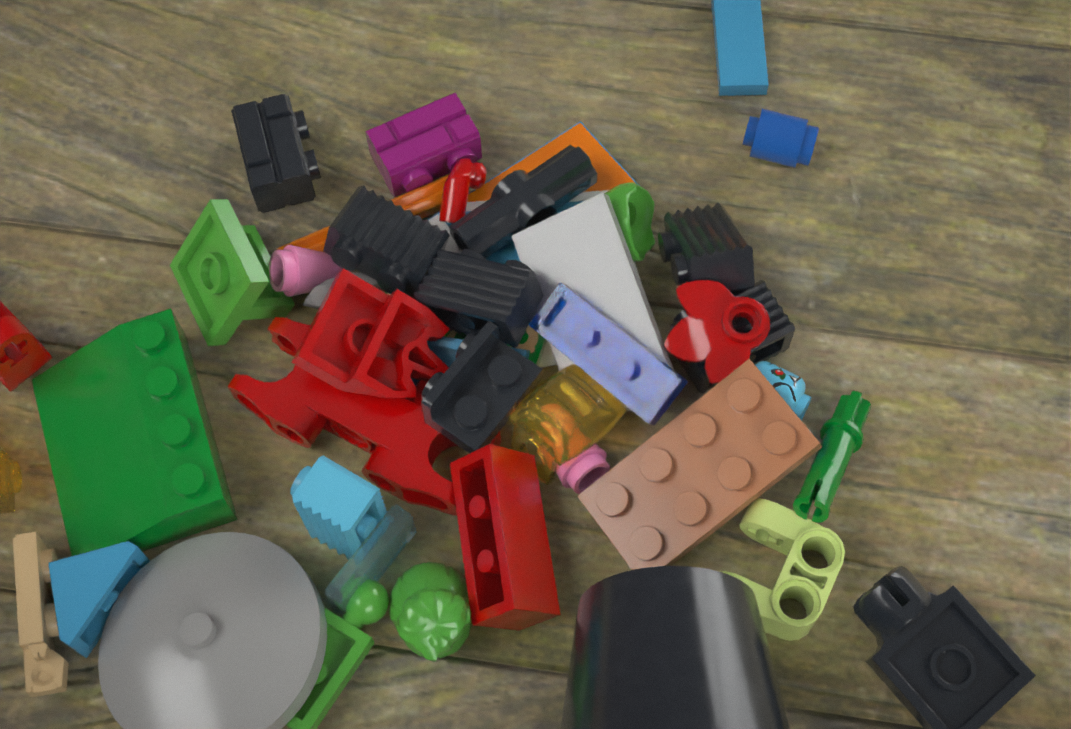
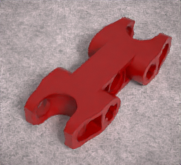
M275 317L267 330L272 334V342L278 345L282 351L294 357L310 325L288 318ZM297 365L294 366L293 370L286 377L275 382H263L245 374H236L229 383L228 388L233 398L259 417L272 432L297 445L311 448L324 429L371 454L361 472L377 487L406 503L425 506L457 516L453 483L440 476L432 467L435 459L442 451L458 445L425 423L421 405V394L427 381H418L415 385L417 388L416 397L407 399L383 398L345 392L333 387ZM500 432L495 436V438L491 441L490 444L500 446Z

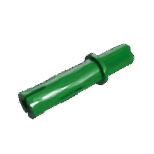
M853 390L850 395H842L832 418L822 425L820 430L822 448L817 451L799 495L796 496L793 503L795 513L807 520L813 503L816 509L812 522L822 523L827 520L830 514V507L852 453L858 451L864 441L862 429L871 409L870 401L862 398V392Z

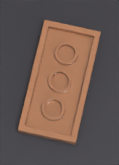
M748 359L577 497L632 570L672 566L816 453L822 446L754 363Z

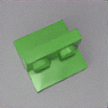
M228 199L209 200L170 264L207 346L226 345L243 320L286 317L295 305L291 297L286 296L284 292H276L272 288L269 278L271 256L255 225H241Z

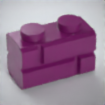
M456 92L365 131L372 160L383 176L393 197L408 193L450 173L455 163L460 159L470 158L473 163L482 159L481 136L469 114L467 115L466 109Z

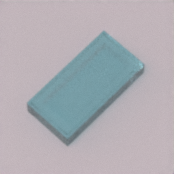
M397 504L392 506L327 586L325 595L332 607L340 614L344 615L351 597L365 581L372 579L378 582L417 533L413 517L409 512Z

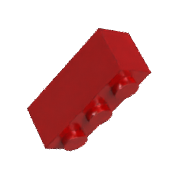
M488 444L451 462V476L472 625L520 631L560 616L535 455Z

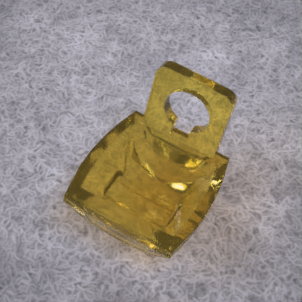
M571 364L536 386L508 416V420L514 424L511 449L530 454L526 444L528 445L532 442L538 448L537 454L543 463L540 464L536 461L538 479L548 485L555 479L557 464L561 466L599 442L625 414L626 408L592 376L579 366Z

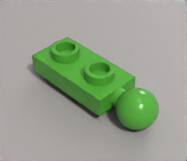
M361 579L354 582L345 593L344 608L346 612L342 618L325 608L327 642L322 668L309 697L301 709L285 725L289 729H317L374 645L373 638L361 631L364 624L368 625L379 621L387 612L389 596L384 586L372 579Z

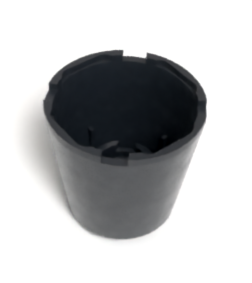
M690 566L640 568L615 574L592 585L583 593L578 603L560 729H790L757 599L753 590L746 583L729 574Z

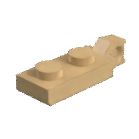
M36 531L17 534L13 538L19 646L23 649L26 693L30 697L65 692L67 691L69 663L55 652L54 637L59 636L55 605L51 600V578L48 565L49 562L58 560L54 548L48 549Z

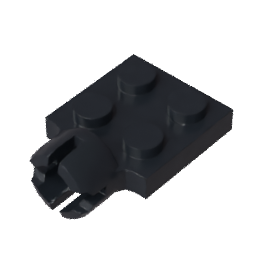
M899 566L892 569L866 593H863L853 606L854 613L874 634L878 645L874 654L865 662L924 729H979L1036 676L954 585L942 594L935 595L928 592L907 568Z

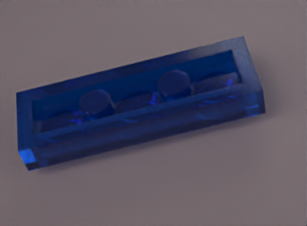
M560 282L529 323L532 329L648 424L656 425L688 383L685 378L564 283Z

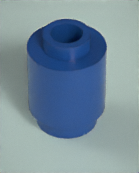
M762 108L760 118L749 117L742 145L752 147L749 157L793 168L796 167L797 163L809 166L819 127L807 125L808 119Z

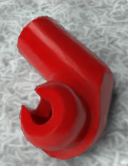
M470 158L460 159L455 163L444 183L439 216L440 222L453 224L466 215L469 187L472 189L482 188L486 181L487 170L482 163H473Z

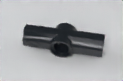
M569 145L529 173L517 170L504 177L494 188L489 200L449 226L450 235L460 252L463 249H470L478 252L486 259L513 240L512 235L556 215L560 207L597 183V172L592 166L589 156L579 146Z

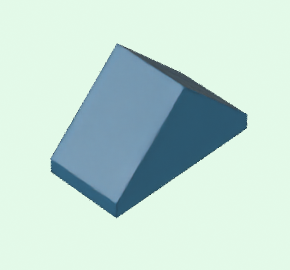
M126 541L48 563L59 638L85 658L89 656L100 640L106 620L120 593L137 572L150 562L138 546Z

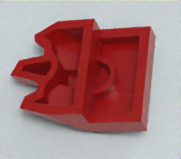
M343 268L331 284L291 363L345 392L383 398L416 397L417 388L411 378L428 382L435 373L442 372L444 374L449 368L429 349L427 341L441 339L450 329L427 306L402 291L396 289L388 295Z

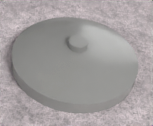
M218 532L194 537L172 546L148 562L128 582L118 596L106 620L99 647L98 669L101 690L110 712L123 729H282L301 709L309 697L322 668L327 642V622L321 596L308 573L288 552L261 537L246 533Z

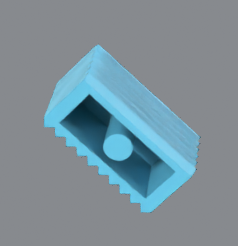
M324 455L319 457L312 467H304L292 484L290 494L292 495L293 503L311 538L317 537L320 544L327 543L329 549L336 548L338 555L345 554L347 560L354 559L357 566L365 564L391 524L387 514L388 511L384 507L383 496L379 492L380 488Z

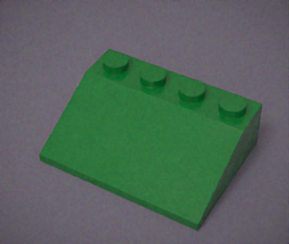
M171 308L119 324L31 379L71 556L126 541L138 546L143 552L238 520L187 337Z

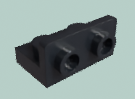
M490 321L484 325L478 334L471 332L464 338L456 351V360L444 374L442 372L435 373L427 382L421 394V405L425 423L469 454L491 443L543 379V369L499 340V327Z

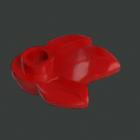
M711 280L686 282L676 288V294L688 316L683 318L671 330L665 340L664 348L671 355L682 361L694 363L705 361V371L711 384H718L750 358L751 350L758 347L765 340L770 330L769 314L765 307L757 300L749 297H734L720 282ZM738 317L746 318L751 324V331L747 333L736 331L732 321Z

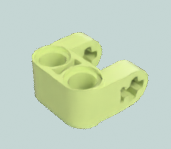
M757 498L748 505L739 526L743 533L751 539L787 555L773 589H768L735 573L719 572L738 578L753 590L766 633L788 641L799 640L809 633L825 607L844 562V544L840 537L829 528L812 522L809 518L805 520L799 517L795 511L778 503ZM804 550L818 551L826 559L828 567L817 569L809 566L802 558L801 552ZM786 598L796 599L806 609L807 617L798 620L789 618L781 610L779 601Z

